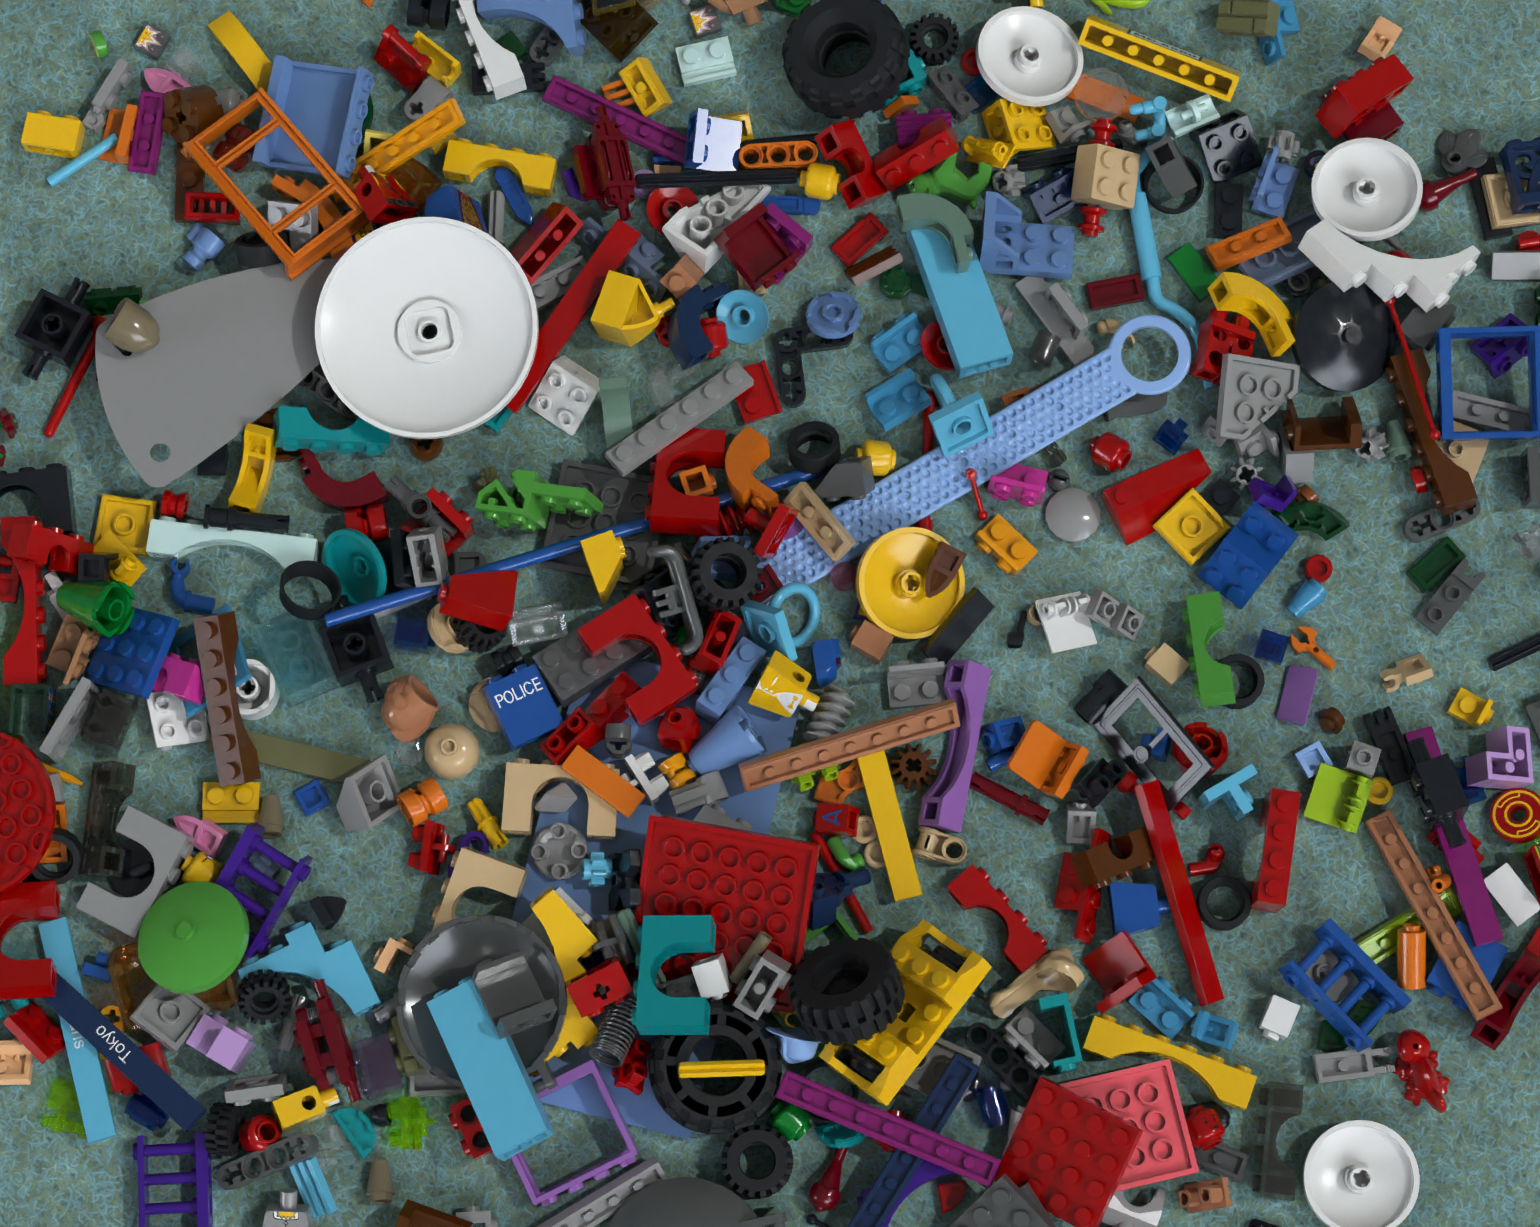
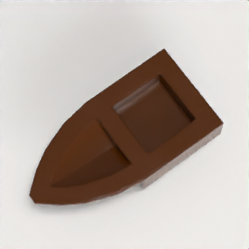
M940 540L927 564L929 568L925 578L926 597L931 598L949 586L967 555L966 553Z

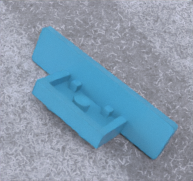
M1271 0L1280 6L1279 20H1277V35L1275 37H1258L1266 66H1271L1286 56L1281 35H1295L1300 32L1293 0Z

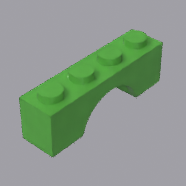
M1220 592L1186 596L1187 607H1182L1184 624L1190 623L1191 631L1185 632L1187 647L1194 650V656L1189 657L1191 673H1197L1198 681L1192 682L1194 697L1201 699L1202 708L1234 704L1236 700L1230 665L1215 661L1206 651L1211 638L1216 633L1225 629Z

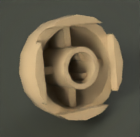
M455 723L442 724L432 730L426 738L423 750L425 761L430 770L440 778L448 780L461 779L467 776L477 766L480 757L479 742L473 732L464 725Z

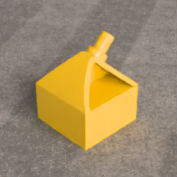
M609 270L590 321L600 338L632 347L650 334L658 326L660 318L664 317V313L676 308L672 297L659 304L658 302L652 304L639 278Z

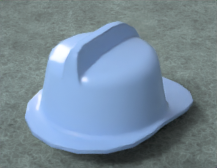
M802 1027L765 1028L767 1031L777 1035L778 1051L787 1063L794 1064L812 1059L819 1043H821L807 1035Z

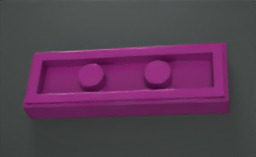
M141 90L127 169L130 172L156 176L164 132L162 120L164 119L165 93Z

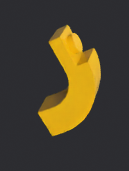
M1222 272L1207 288L1217 311L1239 313L1248 318L1257 327L1271 357H1280L1295 342L1288 326L1289 322L1293 319L1289 310L1269 288L1259 281L1239 273Z
M251 423L247 424L244 430L242 464L237 482L228 499V508L229 506H234V508H237V511L261 512L270 485L277 447H274V429Z

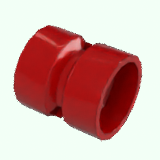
M383 503L368 505L364 511L360 507L344 510L346 528L358 530L374 541L390 538Z

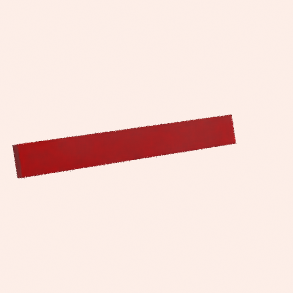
M617 219L539 331L537 350L529 374L520 390L505 406L516 415L547 372L552 361L557 358L598 299L608 271L616 272L641 237V233Z
M1159 780L1134 786L1199 1005L1201 1007L1224 999V995Z

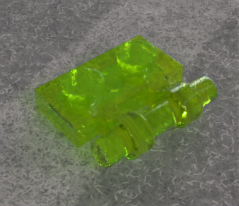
M55 1078L47 1106L58 1109L57 1115L55 1117L45 1115L42 1126L52 1128V1131L56 1133L65 1131L77 1134L78 1138L87 1139L83 1119L80 1123L66 1120L68 1111L81 1114L74 1082ZM108 1091L109 1099L111 1097V1091Z

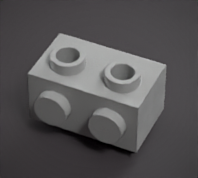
M768 949L762 957L757 954L748 968L752 971L748 980L743 978L734 992L738 997L733 1006L756 1020L760 1018L763 1012L769 1014L777 1001L773 997L778 988L783 990L792 976L787 973L792 964Z

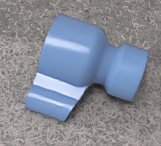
M197 222L186 234L194 245V249L187 251L182 259L196 272H199L205 265L204 261L206 259H214L226 245L213 232Z

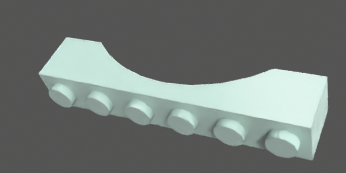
M160 516L159 520L151 519L146 552L150 557L171 560L177 557V560L189 553L206 547L236 545L253 549L268 556L284 570L289 565L298 561L318 562L320 549L318 540L314 539L313 535L307 533H297V536H289L285 532L270 531L269 533H264L256 529L245 528L232 531L219 527L203 529L202 521L189 519L187 523L176 522L175 518Z

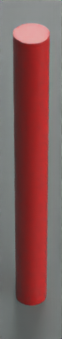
M816 831L809 835L813 843L820 844L819 854L829 873L841 870L821 833ZM852 893V896L844 900L865 935L874 929L855 894Z

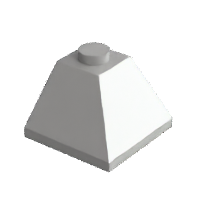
M386 754L378 756L345 778L336 807L346 832L371 829L400 809L396 796L401 792Z

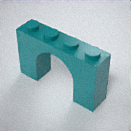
M712 915L643 916V925L638 927V942L641 943L640 953H636L635 958L636 970H639L638 980H634L633 994L637 1001L636 1008L631 1010L632 1025H635L640 1035H709L711 1006L706 997L667 996L657 990L656 977L662 964L674 955L681 953H715L717 925Z

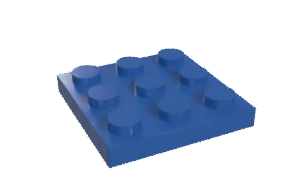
M131 607L135 609L129 627L120 635L115 634L112 637L101 635L84 677L92 681L96 686L149 699L181 621L174 617Z

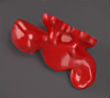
M1407 1029L1400 1032L1396 1043L1399 1057L1396 1059L1395 1072L1392 1073L1399 1075L1400 1080L1406 1081L1404 1099L1412 1101L1415 1106H1419L1423 1098L1433 1109L1444 1113L1447 1106L1441 1092L1445 1095L1447 1094V1085L1450 1080L1448 1077L1442 1076L1441 1072L1435 1069L1438 1066V1061L1435 1060L1438 1056V1051H1430L1431 1045L1429 1040L1419 1031Z

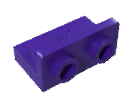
M1510 313L1493 327L1527 325ZM1527 337L1477 339L1469 345L1470 352L1489 367L1490 375L1496 379L1502 373L1508 372L1522 357L1527 356Z

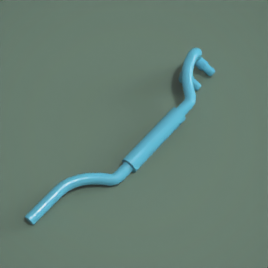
M1162 96L1129 106L1131 115L1152 113V126L1134 132L1136 141L1148 140L1145 148L1162 140L1165 135V109L1167 101ZM1144 148L1140 154L1134 209H1129L1141 278L1143 282H1146L1151 303L1157 309L1171 315L1186 327L1194 339L1197 350L1200 323L1186 309L1162 295L1159 281L1162 278L1151 216L1146 192H1142L1140 174L1151 163V159ZM1202 380L1204 390L1218 388L1217 385L1213 384V381L1207 382Z

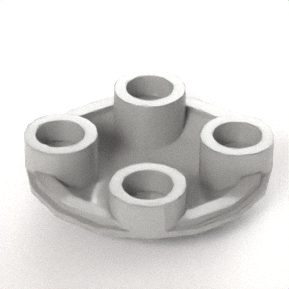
M1067 488L1058 491L1050 499L1046 507L1045 522L1056 537L1065 541H1071L1072 543H1079L1096 531L1100 522V508L1090 493L1079 488Z
M555 823L546 827L538 834L531 848V855L534 864L542 874L551 879L563 880L572 878L580 872L581 859L588 856V846L586 839L579 830L571 825Z

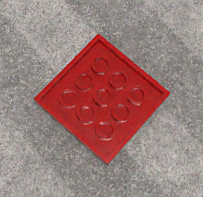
M1040 1077L1003 1155L993 1181L996 1182L1005 1173L1018 1187L1028 1182L1047 1212L1074 1227H1099L1143 1130L1048 1078Z

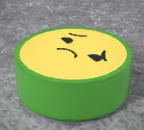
M97 30L89 33L98 58L107 57L109 51L101 31Z

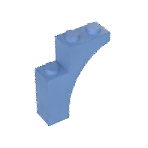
M476 0L477 11L485 20L518 17L539 22L556 32L573 56L584 55L583 45L587 44L585 30L581 29L580 19L584 18L582 4L576 0Z

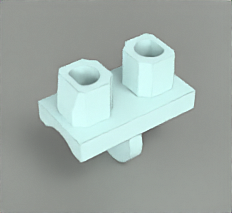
M1209 94L1194 100L1191 99L1185 104L1165 112L1166 120L1175 138L1220 120V115L1214 107Z

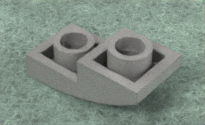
M1096 589L1084 614L1103 627L1131 641L1135 640L1145 617L1130 605L1120 603L1106 592Z

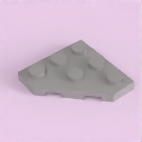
M1230 353L1223 354L1214 437L1239 441L1245 440L1251 435L1252 430L1260 423H1264L1279 410V406L1298 393L1300 365Z

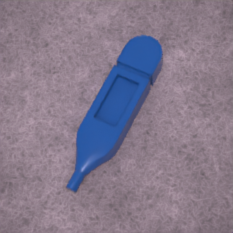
M506 167L498 168L495 172L498 186L504 193L518 220L531 228L534 224L533 212L528 200L512 172Z
M769 195L762 201L765 207L772 202L786 215H816L821 207L819 199L807 196Z

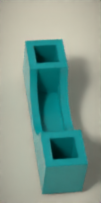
M278 406L273 416L275 430L274 447H280L285 451L310 449L311 452L322 453L326 450H332L340 454L365 452L368 456H377L384 453L390 444L388 432L370 425L359 416L353 425L342 430H331L322 427L313 420L307 407Z

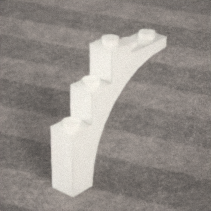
M1325 219L1307 230L1298 246V249L1343 292L1353 286L1358 288L1365 283L1384 302H1387L1394 296L1399 298L1406 293L1426 313L1435 306L1437 308L1442 307L1449 300L1450 296L1448 293L1452 286L1459 280L1461 275L1468 276L1477 267L1475 261L1481 253L1472 245L1459 253L1442 258L1412 259L1397 257L1359 244L1341 233Z

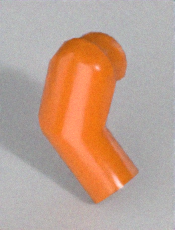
M1439 865L1426 868V873L1432 882V889L1435 892H1443L1451 885V877L1447 873H1441Z

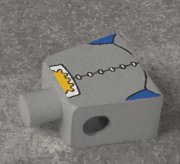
M283 1188L280 1190V1203H270L267 1207L262 1227H314L311 1206L309 1204H297V1189Z

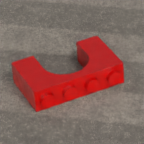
M692 428L659 451L656 459H651L650 476H654V481H649L648 498H652V504H646L645 521H650L651 532L718 536L720 497L686 495L675 490L668 481L676 472L689 467L705 465L706 468L724 469L726 430Z
M634 593L577 630V637L592 659L616 643L628 639L643 641L656 652L660 663L658 675L651 683L624 701L625 708L637 726L641 728L694 694L697 690L696 683L698 679L690 667L686 669L680 661L683 657L674 644L670 646L665 639L667 633L659 621L654 623L650 617L651 609L643 598L638 599Z
M1272 788L1263 798L1259 826H1265V834L1258 874L1251 884V909L1277 913L1286 906L1301 792Z
M56 881L19 883L0 894V1000L56 997L57 969L52 958L15 960L1 952L2 941L8 931L14 926L26 921L60 918L61 893Z

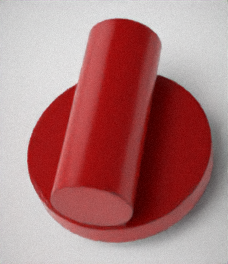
M1535 231L1521 233L1516 240L1517 251H1540V234Z

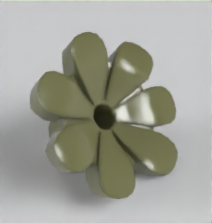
M493 466L482 469L481 478L472 484L473 491L478 493L496 479L500 481L497 469Z

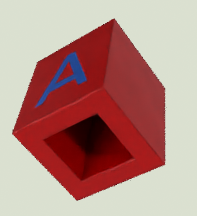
M818 802L817 810L813 815L815 831L828 836L857 837L860 809L850 804Z

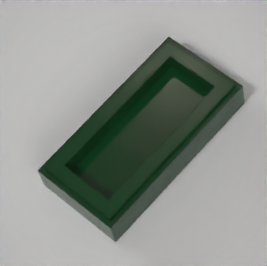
M1446 536L1406 571L1405 574L1425 593L1459 564L1466 555Z

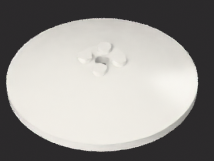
M441 217L403 219L382 226L361 238L339 259L326 279L319 297L315 317V341L320 365L326 379L341 401L353 413L370 425L393 435L413 439H438L458 435L480 426L499 413L513 399L527 378L534 361L539 336V318L533 290L525 273L511 253L500 242L484 231L461 221ZM428 325L437 327V335L432 339L423 337V329Z

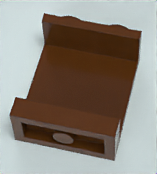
M1353 396L1342 397L1341 416L1298 418L1293 400H1287L1286 410H1282L1281 421L1282 426L1286 427V439L1291 440L1294 451L1361 448L1362 421Z

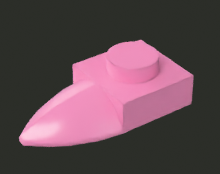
M147 68L144 70L145 80L154 92L166 93L174 89L192 87L168 70L160 68Z
M187 815L174 816L173 820L176 827L195 837L192 842L194 847L213 858L220 855L229 832L207 818L200 820Z

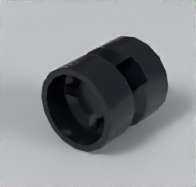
M409 0L407 25L423 28L428 24L430 29L446 31L450 16L451 0Z

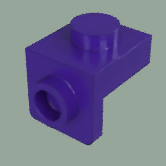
M1286 475L1275 486L1255 477L1248 484L1253 495V501L1263 508L1267 506L1281 513L1298 493L1291 478Z

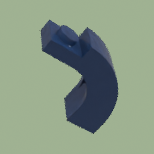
M725 282L716 287L710 285L704 290L698 284L693 286L685 293L669 318L667 329L669 345L674 357L684 371L704 361L714 348L701 327L700 315L717 307L720 300L730 292Z

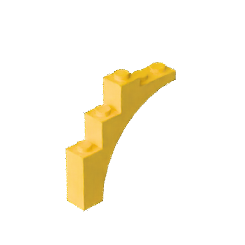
M550 886L531 902L529 906L545 928L552 945L553 954L558 960L566 982L587 971L577 959L580 956L583 958L589 956L594 951L592 946L598 940ZM567 988V1010L564 1026L556 1045L546 1058V1061L550 1060L553 1056L555 1058L560 1057L569 1048L567 1044L570 1041L577 1049L582 1046L588 1047L598 1032V1026L588 1015L583 1018L581 1017ZM537 1070V1071H535V1072L529 1074V1077H530L531 1075H532L533 1077H537L540 1073H539V1071Z

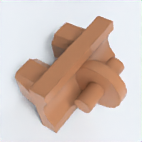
M1228 1177L1183 1185L1184 1190L1178 1191L1180 1207L1187 1208L1189 1214L1233 1206L1232 1200L1229 1197L1230 1191L1227 1188L1229 1183Z

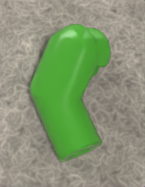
M838 836L832 837L827 841V845L836 861L849 871L864 867L865 861L861 854L855 853L853 856H850Z

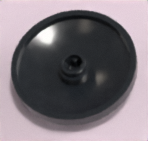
M1334 282L1316 288L1300 303L1291 324V333L1295 339L1291 348L1297 364L1300 365L1301 371L1310 381L1329 391L1351 392L1368 387L1384 374L1385 368L1389 366V359L1394 354L1396 332L1391 313L1386 304H1384V301L1374 291L1364 285H1360L1358 288L1353 286L1345 292Z

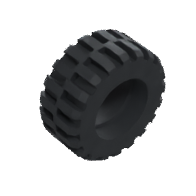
M850 937L844 938V941H830L829 945L819 946L814 949V953L811 955L807 954L802 959V964H797L794 969L788 991L800 1025L806 1031V1034L824 1044L831 1042L834 1046H842L843 1043H848L849 1045L857 1044L859 1040L865 1039L867 1041L873 1038L872 1035L877 1032L879 1034L886 1030V1025L888 1023L892 1024L897 1018V1013H900L905 998L903 983L889 950L873 940L870 942L868 939L860 937L858 940ZM855 988V989H853V990H851V991H849V992H846V993H843V994H839V993H841V992H843V991H845V990Z

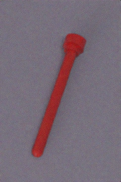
M99 315L95 316L91 324L93 326L91 330L93 334L44 429L45 437L51 438L54 436L95 355L96 331L100 324L108 319Z

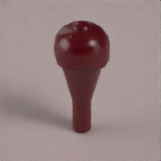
M1471 168L1453 177L1433 181L1423 180V193L1419 210L1429 212L1438 208V204L1459 186L1478 177L1476 169Z
M848 1148L835 1149L831 1161L818 1180L808 1190V1201L819 1212L831 1211L840 1202L841 1193L839 1189L842 1164Z

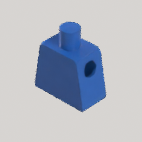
M1112 882L1107 885L1113 937L1124 930L1128 935H1133L1160 926V914L1172 913L1167 897H1157L1156 886L1153 884Z

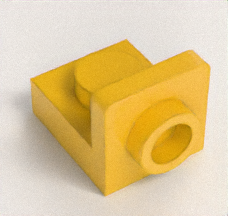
M1461 687L1446 713L1477 729L1482 723L1488 724L1494 713V710L1491 709L1494 701L1490 698L1484 700Z

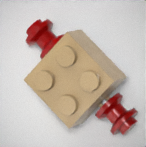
M1098 118L1096 123H1091L1090 129L1095 131L1094 139L1089 140L1088 145H1079L1077 147L1071 200L1088 204V206L1079 207V212L1084 215L1083 223L1077 224V230L1082 231L1081 235L1085 237L1096 238L1098 233H1104V227L1099 225L1100 217L1105 216L1107 212L1103 208L1110 210L1134 209L1141 155L1115 148V144L1110 139L1111 133L1117 132L1118 127L1113 125V121L1110 119Z

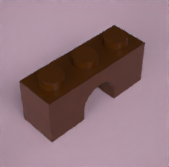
M1146 826L1113 839L1118 851L1117 857L1112 854L1107 842L1071 856L1070 858L1083 889L1094 885L1097 890L1111 884V877L1116 876L1118 881L1133 875L1131 869L1135 867L1138 868V871H1142L1154 866L1153 860L1155 855Z

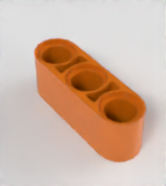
M805 140L748 144L742 147L739 152V167L741 171L796 169L797 173H801L802 170L807 171L811 163H817L818 150L814 143ZM801 153H809L812 155V158L804 161L798 156ZM776 154H781L785 157V160L775 162L771 158ZM748 156H754L758 161L754 164H748L744 159Z

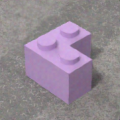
M1504 726L1486 732L1487 751L1465 758L1467 786L1510 790L1534 783L1529 728Z
M204 1013L186 1044L230 1071L239 1074L256 1047V1044L250 1041L253 1036L236 1025L232 1029L226 1027L229 1021L216 1013L212 1017Z

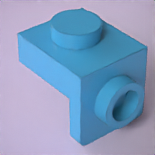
M1200 1009L1198 1015L1192 1020L1191 1036L1199 1042L1231 1051L1240 1024Z

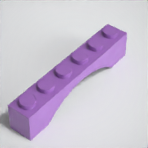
M948 660L944 690L947 700L953 698L956 702L961 726L950 729L948 750L944 764L934 784L922 798L918 819L919 825L940 832L961 833L991 674L990 668L971 660Z

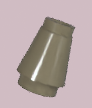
M265 795L262 797L258 824L265 827L261 835L263 838H279L282 836V831L285 830L281 804L277 795Z
M372 1161L366 1196L369 1197V1203L377 1205L391 1203L395 1192L388 1161Z

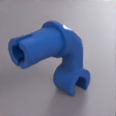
M175 557L171 562L172 577L169 585L171 598L177 606L184 609V612L192 610L212 614L216 599L192 594L191 590L187 591L185 589L184 578L190 573V564L187 559L185 568L180 571L176 568L178 560Z

